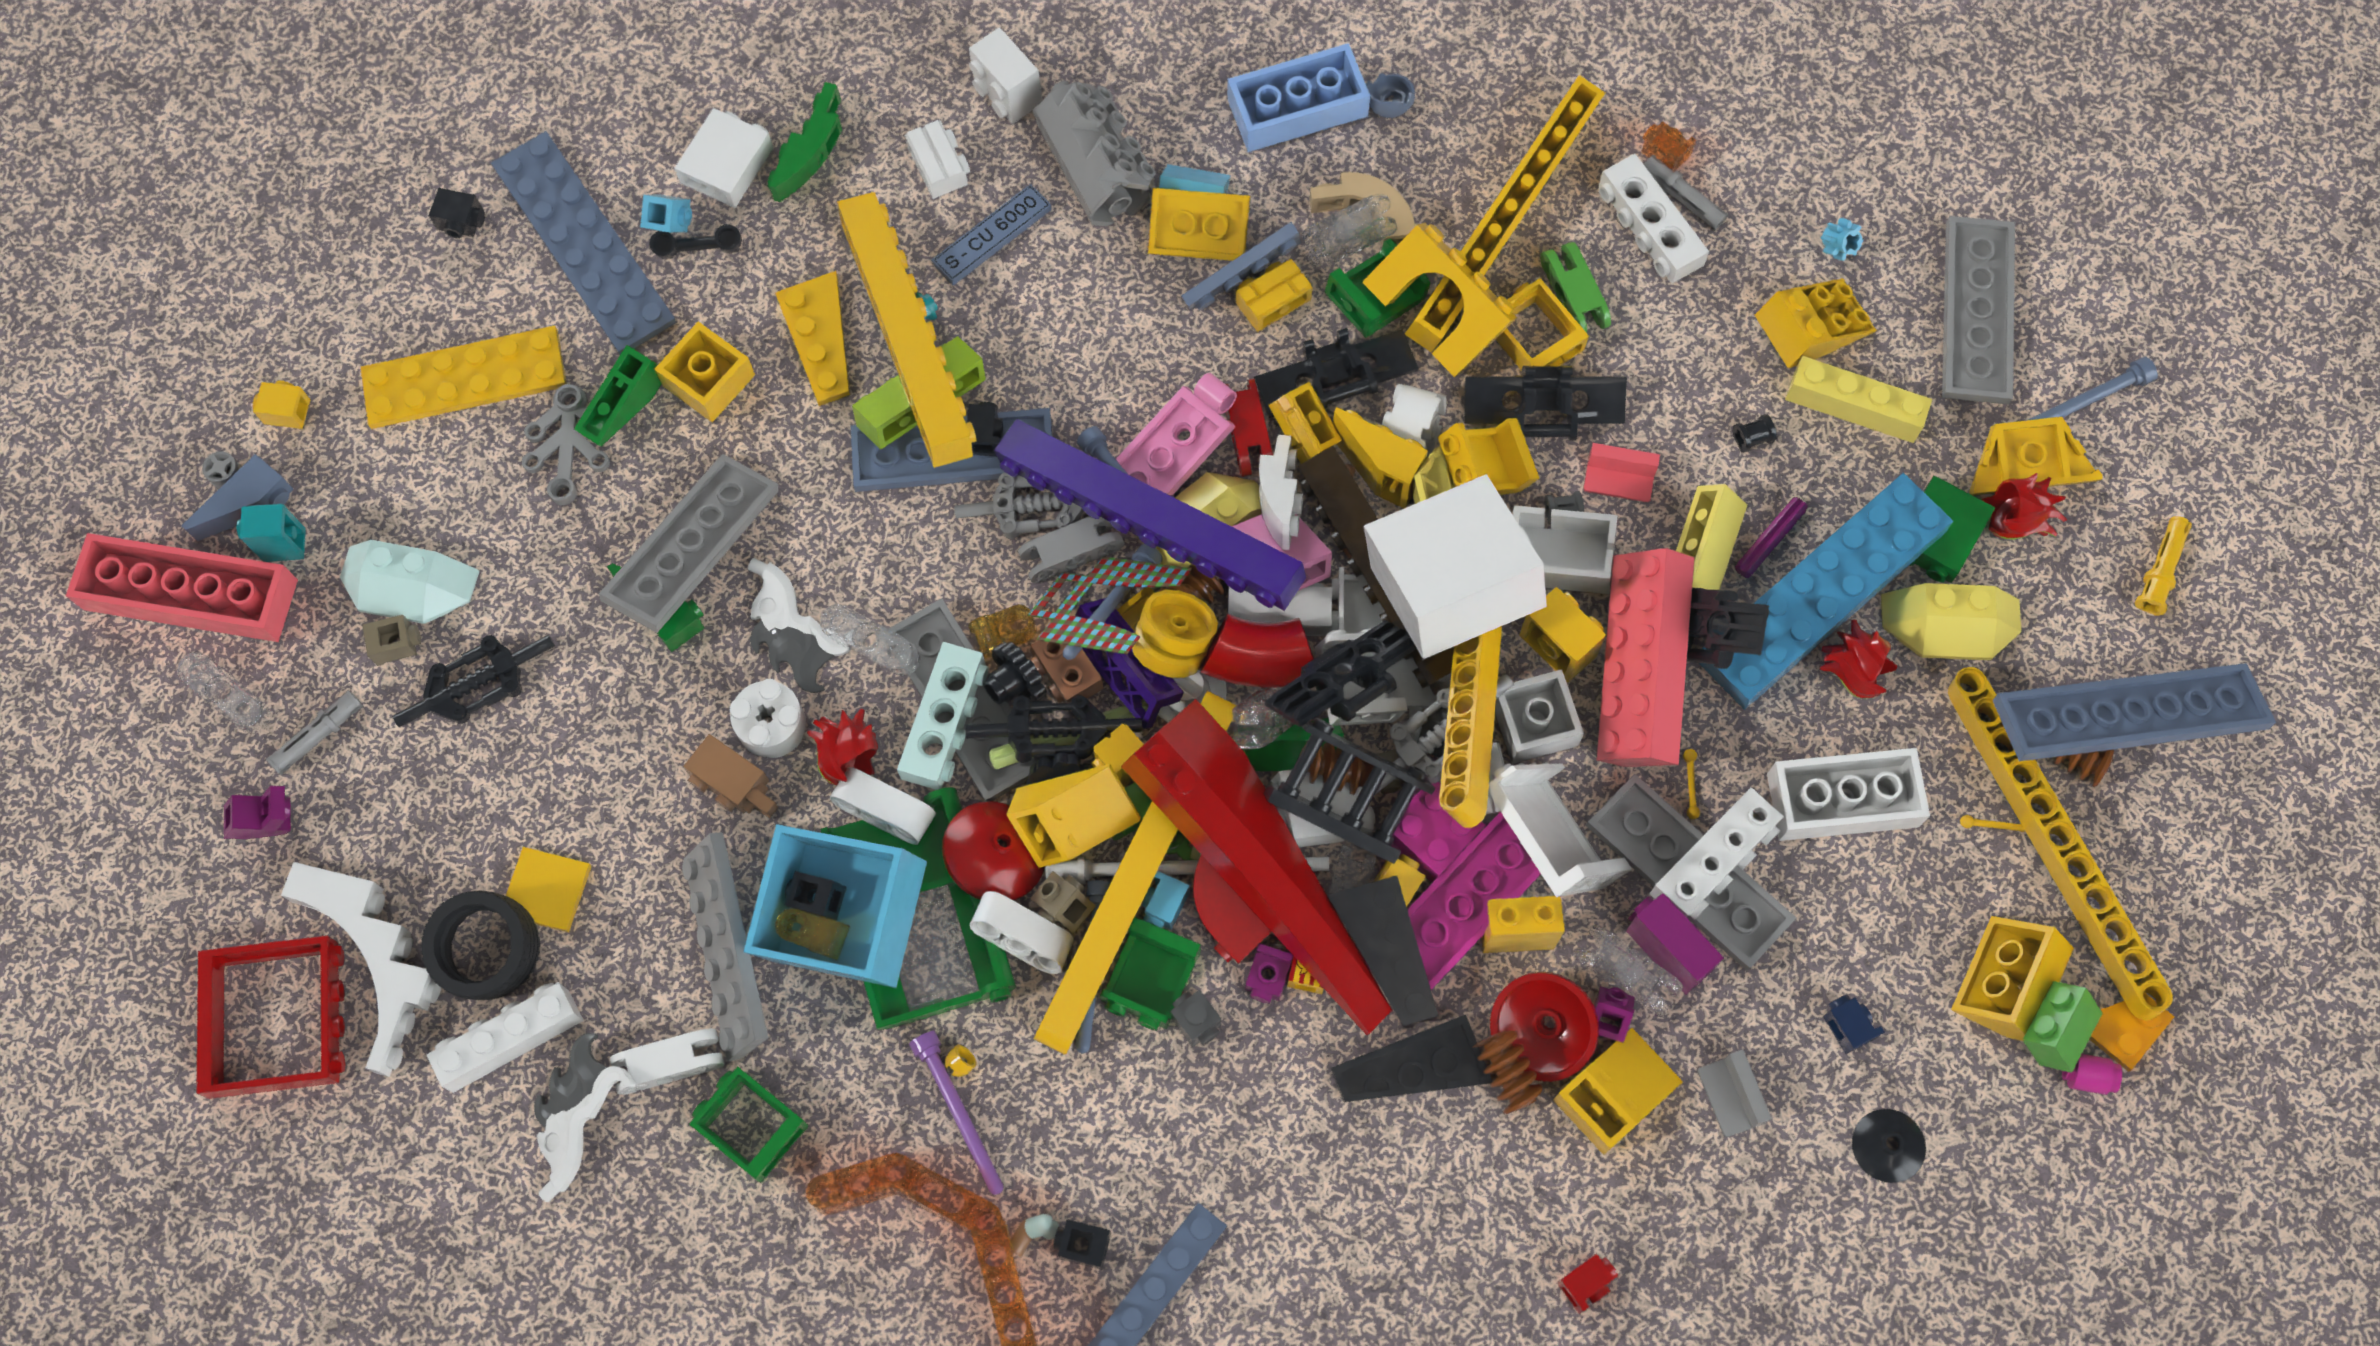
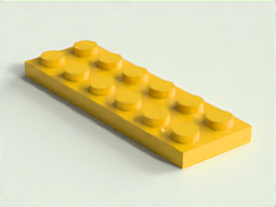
M555 325L360 367L368 426L371 429L556 390L567 384L558 329Z

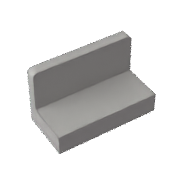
M1743 1049L1729 1054L1720 1061L1702 1066L1697 1070L1725 1137L1764 1125L1772 1119Z

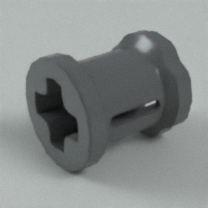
M1574 491L1573 495L1554 498L1552 495H1545L1544 506L1549 525H1551L1552 509L1584 512V502L1580 491Z

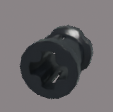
M1767 414L1761 415L1754 422L1745 425L1738 423L1733 425L1732 428L1733 437L1742 453L1750 451L1751 447L1764 442L1771 444L1777 439L1776 427L1771 417Z

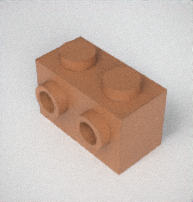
M1038 640L1030 645L1033 657L1029 660L1033 662L1040 675L1043 676L1045 674L1051 685L1047 688L1056 703L1071 702L1078 695L1088 699L1104 689L1101 676L1083 649L1074 659L1067 660L1063 656V650L1067 645Z

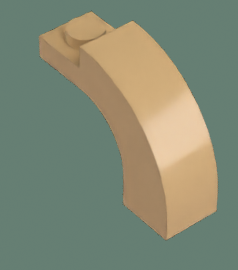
M1341 172L1340 184L1324 183L1310 188L1309 204L1311 213L1337 210L1359 211L1371 218L1376 224L1381 246L1389 238L1398 245L1415 227L1413 214L1403 196L1390 184L1374 176L1357 172Z

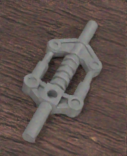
M1002 473L999 476V485L995 494H993V501L954 506L956 519L994 514L1000 523L1001 531L1008 539H1015L1022 533L1039 532L1043 528H1062L1077 522L1084 513L1082 507L1074 503L1067 505L1060 501L1054 493L1051 494L1050 492H1044V495L1035 493V496L1026 494V497L1018 495L1016 498V490L1018 488L1033 486L1020 475L1013 477L1007 473ZM1063 506V509L1054 520L1039 521V519L1017 521V512L1019 514H1023L1025 511L1031 513L1035 509L1037 512H1040L1044 508L1048 511L1052 510V507L1057 510Z
M1504 674L1497 681L1496 699L1514 685L1507 674ZM1447 688L1441 689L1437 693V701L1423 712H1417L1403 724L1393 725L1390 730V735L1395 743L1399 757L1393 763L1405 769L1413 765L1429 774L1427 780L1430 783H1437L1441 779L1443 755L1433 762L1426 754H1432L1435 747L1438 749L1442 746L1441 742H1445L1447 719L1444 718L1440 726L1438 724L1435 725L1433 731L1429 730L1425 738L1423 736L1420 737L1418 743L1410 735L1428 721L1427 718L1441 707L1448 709L1450 689ZM1387 772L1376 794L1397 777Z

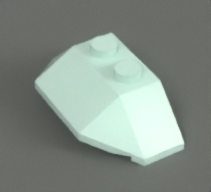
M368 540L349 547L340 579L359 612L390 618L404 615L409 621L425 624L469 603L479 570L436 551Z

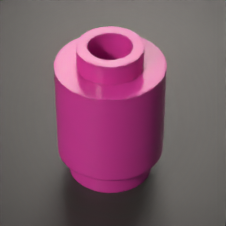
M2082 1053L2073 1072L2062 1071V1078L2068 1081L2067 1085L2070 1089L2107 1095L2109 1092H2118L2122 1082V1067L2120 1064L2113 1063V1060L2110 1058Z

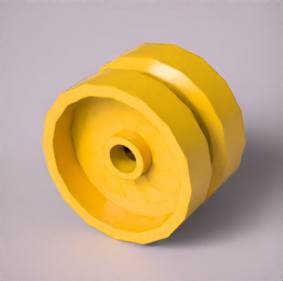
M1162 590L1153 593L1146 600L1140 621H1138L1134 630V634L1140 636L1132 648L1135 657L1149 670L1169 678H1185L1194 675L1202 667L1208 648L1211 646L1216 635L1218 622L1215 613L1198 597L1180 590Z

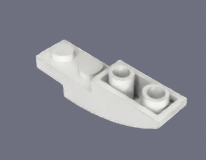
M1278 435L1274 456L1260 455L1259 497L1262 516L1267 529L1282 550L1290 549L1292 536L1298 537L1299 516H1295V514H1302L1303 494L1297 493V479H1293V471H1289L1295 470L1297 463V450L1291 449L1290 435Z

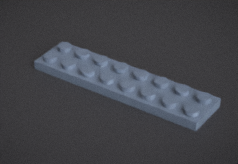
M546 131L491 162L498 176L620 355L626 345L634 349L677 323L666 304Z
M2247 663L1998 693L1993 699V703L2019 761L2269 730L2276 723Z

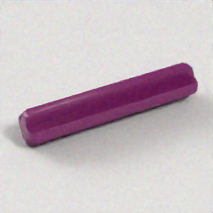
M1798 497L1792 498L1735 566L1736 572L1744 578H1750L1804 515L1808 505Z

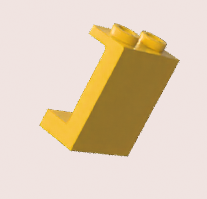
M1509 418L1495 428L1466 430L1463 423H1455L1437 437L1455 487L1487 474L1498 493L1504 495L1521 492L1540 479L1517 418Z
M1543 896L1490 899L1487 903L1489 924L1481 938L1482 953L1553 950L1565 932L1561 897Z

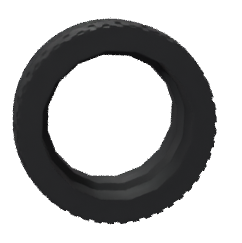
M489 891L461 893L443 902L428 919L421 939L422 960L430 977L445 991L465 999H497L521 987L520 985L524 984L530 977V974L533 973L540 954V937L537 925L534 923L535 921L530 913L510 897ZM489 910L505 919L511 932V951L506 964L495 976L483 981H473L463 977L457 971L452 959V940L458 926L469 915L477 911Z

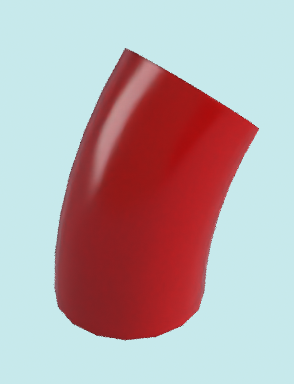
M1227 614L1209 647L1200 673L1242 686L1280 688L1300 677L1301 667L1312 661L1314 656L1300 618L1283 622L1264 623Z

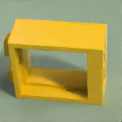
M1541 278L1531 284L1528 282L1522 284L1516 289L1513 296L1507 299L1514 307L1512 311L1514 315L1536 303L1564 336V338L1534 358H1531L1506 328L1495 340L1521 371L1523 366H1561L1585 350L1589 335Z

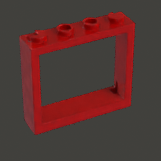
M326 935L198 951L196 1094L213 1099L340 1083L339 1073L345 1071V1056L342 1051H339V1037H343L345 1034V1022L343 1017L339 1015V1002L344 1001L345 989L343 982L339 980V967L344 965L345 957L342 946H338L336 940ZM320 955L321 1071L224 1083L225 966Z

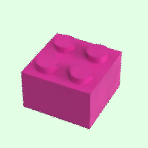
M1439 782L1431 783L1435 787L1433 794L1421 789L1413 797L1393 834L1395 837L1394 842L1401 850L1400 855L1404 854L1419 863L1420 866L1417 871L1424 874L1425 878L1431 883L1437 879L1485 826L1481 821L1477 826L1464 828L1456 822L1440 805L1441 784Z

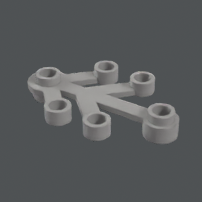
M571 384L559 387L553 397L554 406L537 421L527 424L524 429V434L530 442L539 443L545 438L546 430L561 418V428L535 451L525 454L522 458L524 469L529 473H537L543 468L544 461L559 449L557 476L551 479L547 486L548 495L558 505H568L577 496V488L571 480L574 447L588 460L593 471L603 472L610 465V460L605 452L598 451L579 432L574 430L576 416L580 419L587 409V396L580 387ZM568 398H576L573 404L565 405V401ZM540 428L539 435L530 436L532 429ZM596 458H605V461L602 465H593L594 460ZM530 459H538V463L536 466H527V463ZM561 489H569L567 495L563 497L558 496V492Z

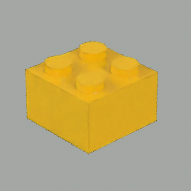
M699 321L654 368L664 388L710 422H713L755 376L750 360L746 355Z
M1556 586L1546 595L1547 607L1525 616L1519 636L1555 671L1562 669L1565 680L1569 683L1598 656L1606 634L1604 633L1603 626L1597 619L1592 616L1588 617L1579 609L1578 602L1571 594L1563 593Z

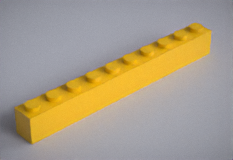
M1578 75L1461 249L1460 252L1468 261L1466 265L1473 273L1478 271L1483 276L1486 274L1605 95L1604 91L1582 76ZM1443 276L1405 333L1406 336L1431 353L1464 307L1462 294L1458 286L1450 278Z
M875 192L837 201L843 231L933 467L936 468L973 457L971 443L976 442L973 425L971 422L965 423L963 417L966 416V410L961 396L955 397L953 391H956L954 377L951 371L945 372L943 366H946V359L941 346L935 347L934 341H937L933 324L931 321L926 322L924 319L927 316L922 297L916 298L915 293L918 292L915 278L912 273H906L905 269H908L907 259L903 249L897 250L896 248L899 245L894 226L888 227L887 225L890 219L885 203L879 204Z

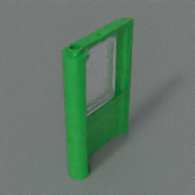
M953 787L941 788L923 797V802L929 805L936 815L917 845L910 844L863 820L835 828L824 827L820 829L821 833L902 848L927 861L897 987L893 988L863 981L878 1030L902 1026L989 998L991 1003L1000 1002L1010 998L1011 991L1016 988L1006 951L978 936L970 929V923L980 903V899L972 897L963 891L951 878L944 863L942 853L944 833L951 820L962 810L957 789Z

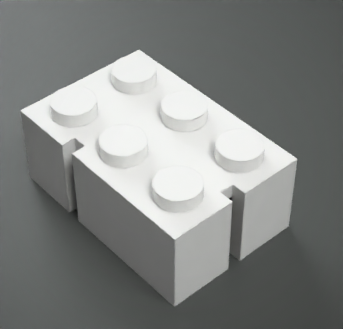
M1514 506L1513 516L1528 535L1531 545L1544 564L1545 588L1554 589L1557 586L1561 590L1610 594L1618 515L1552 509L1551 529H1546L1545 508Z

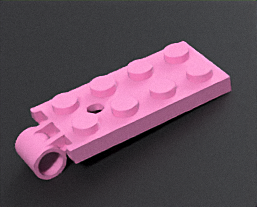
M1207 373L1200 378L1194 388V394L1187 386H1182L1122 451L1116 460L1128 475L1173 496L1235 428V425L1223 418L1221 414L1227 412L1232 407L1237 397L1236 392L1212 373ZM1182 431L1190 432L1187 440L1179 439V434Z

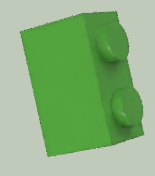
M2053 981L2023 1038V1042L2039 1065L2072 1073L2103 1013L2087 988Z

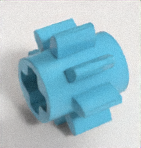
M1842 217L1839 218L1838 225L1828 223V227H1826L1821 236L1825 246L1823 252L1841 261H1845L1846 254L1856 256L1863 242L1862 235L1859 232L1861 226Z

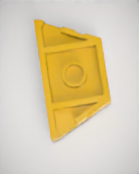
M2062 416L2000 423L1990 428L1969 493L1973 496L1996 493L1998 486L2003 481L2008 479H2025L2035 473L2038 474L2036 482H2041L2048 477L2051 478L2048 487L2098 482L2103 479L2100 470H2095L2084 455L2086 450L2072 436L2071 429Z

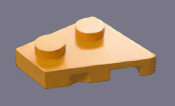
M2144 993L2143 997L2147 1004L2156 1007V1001ZM2122 1001L2101 1009L2103 1014L2089 1040L2129 1072L2136 1066L2175 1016L2169 1011L2164 1010L2154 1019L2141 1020L2135 1017L2126 1003Z

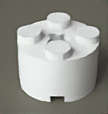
M1398 384L1393 395V403H1395L1392 412L1387 411L1385 413L1382 425L1388 427L1393 434L1405 440L1413 439L1419 442L1424 449L1428 450V457L1435 448L1438 440L1437 437L1442 429V426L1439 425L1440 415L1438 414L1445 416L1446 396L1417 387Z
M765 679L744 688L730 705V719L733 730L743 746L752 754L761 757L778 758L790 753L800 744L805 732L806 716L797 697L787 686L774 679ZM768 716L773 719L769 723L764 720Z

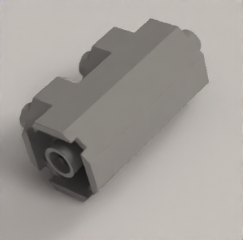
M1061 81L1052 87V92L1033 109V114L1038 128L1091 224L1107 227L1114 223L1112 218L1124 212L1128 216L1136 214L1150 200L1147 190H1149L1150 180L1155 176V170L1147 162L1142 151H1140V143L1132 136L1124 138L1120 135L1127 121L1112 101L1113 96L1111 92L1104 86L1096 88L1092 84L1081 82L1069 84L1068 81Z

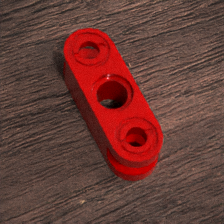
M1254 378L1247 380V390L1236 392V400L1226 412L1227 421L1229 420L1235 425L1231 436H1233L1232 442L1241 477L1252 475L1247 447L1257 446L1259 455L1273 456Z

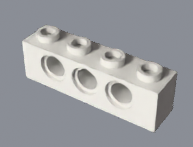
M1636 154L1627 157L1602 172L1598 188L1601 198L1606 203H1612L1617 210L1619 222L1625 228L1630 227L1636 235L1635 241L1642 252L1650 254L1654 260L1655 270L1661 277L1666 276L1671 284L1705 265L1709 250ZM1627 194L1635 195L1637 198H1630ZM1645 219H1652V220H1654L1656 223H1650V222L1646 221ZM1663 243L1672 244L1674 248L1666 247Z

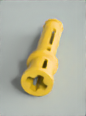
M2173 516L2169 519L2152 569L2144 575L2143 581L2145 586L2142 594L2135 600L2136 608L2155 616L2166 613V600L2169 591L2173 590L2176 585L2175 569L2182 554L2187 535L2192 527V523L2188 522V519L2180 516Z

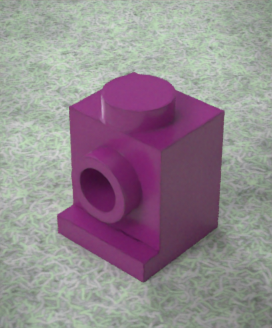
M1263 944L1258 945L1245 984V990L1251 992L1250 997L1266 1004H1270L1271 999L1280 1000L1293 961V954ZM1266 968H1270L1275 972V976L1267 980L1262 977L1261 972Z
M1600 986L1594 1002L1599 1022V1035L1622 1043L1624 1042L1634 1014V996L1628 995L1617 987L1606 988ZM1601 1016L1618 1021L1619 1027L1600 1021Z

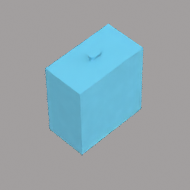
M776 824L743 952L779 964L896 988L927 861L902 848ZM795 871L829 879L847 887L837 921L784 906L786 902V886L793 879Z

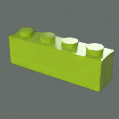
M957 336L948 343L941 345L946 359V366H943L945 372L951 371L954 377L956 391H953L955 397L964 395L986 380L982 357L960 337ZM899 375L887 380L885 384L870 394L861 397L852 405L856 426L880 450L917 426Z

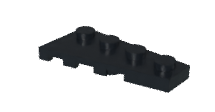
M1397 875L1327 895L1401 1024L1405 1026L1437 1017L1438 1012Z
M1466 1015L1330 1068L1343 1102L1491 1084L1493 1082L1491 1075L1484 1073V1070L1487 1068L1485 1060L1478 1061L1477 1057L1481 1054L1479 1047H1473L1477 1041Z

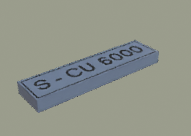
M1029 184L934 257L932 264L954 286L1050 212L1052 206L1032 184Z

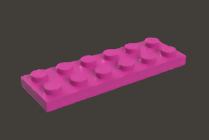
M1501 811L1407 909L1431 990L1484 935L1489 924L1488 901L1490 899L1519 898L1541 875Z

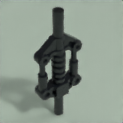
M548 634L512 653L494 636H485L481 640L480 645L461 654V658L446 666L442 663L434 664L428 675L423 694L424 699L396 713L392 717L399 728L430 711L458 724L466 723L470 718V713L485 705L489 707L508 696L516 697L520 695L522 685L520 684L521 669L519 665L555 647V644ZM487 655L490 657L491 665L487 663L483 665V669L479 667L475 669V673L470 672L466 674V678L462 676L458 678V682L452 681L449 683L450 686H447L451 671L464 664L468 666ZM499 676L501 686L482 695V699L466 707L454 701L455 698L458 700L463 698V694L469 695L473 689L475 691L480 689V685H488V681L491 680L493 682Z
M1081 695L1074 697L1071 702L1052 703V700L1030 701L1025 696H1018L1013 700V708L1008 716V723L965 725L966 738L1008 737V744L1015 751L1017 761L1021 763L1031 761L1032 757L1055 756V754L1061 752L1074 753L1080 759H1086L1093 753L1094 746L1106 737V733H1111L1121 724L1127 725L1133 732H1142V719H1106L1101 711ZM1071 710L1077 717L1071 718V721H1067V718H1061V721L1057 719H1052V721L1042 719V722H1038V719H1033V722H1029L1030 714H1049L1052 711ZM1068 734H1071L1072 737H1077V734H1081L1074 745L1055 746V743L1032 744L1030 736H1033V738H1039V736L1048 738L1049 735H1052L1053 738H1058V735L1068 737Z

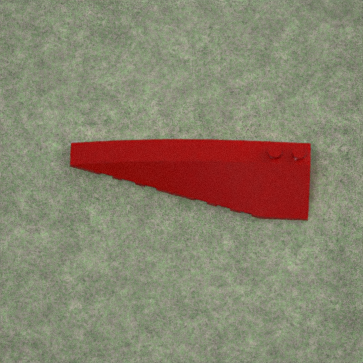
M1195 699L1131 755L1121 767L1366 1035H1369L1392 1011V1008L1276 806L1269 803L1263 794L1265 787L1245 752Z

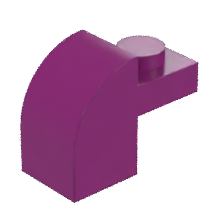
M270 785L262 796L231 795L224 804V839L247 840L285 835L291 831L290 797H285V786Z

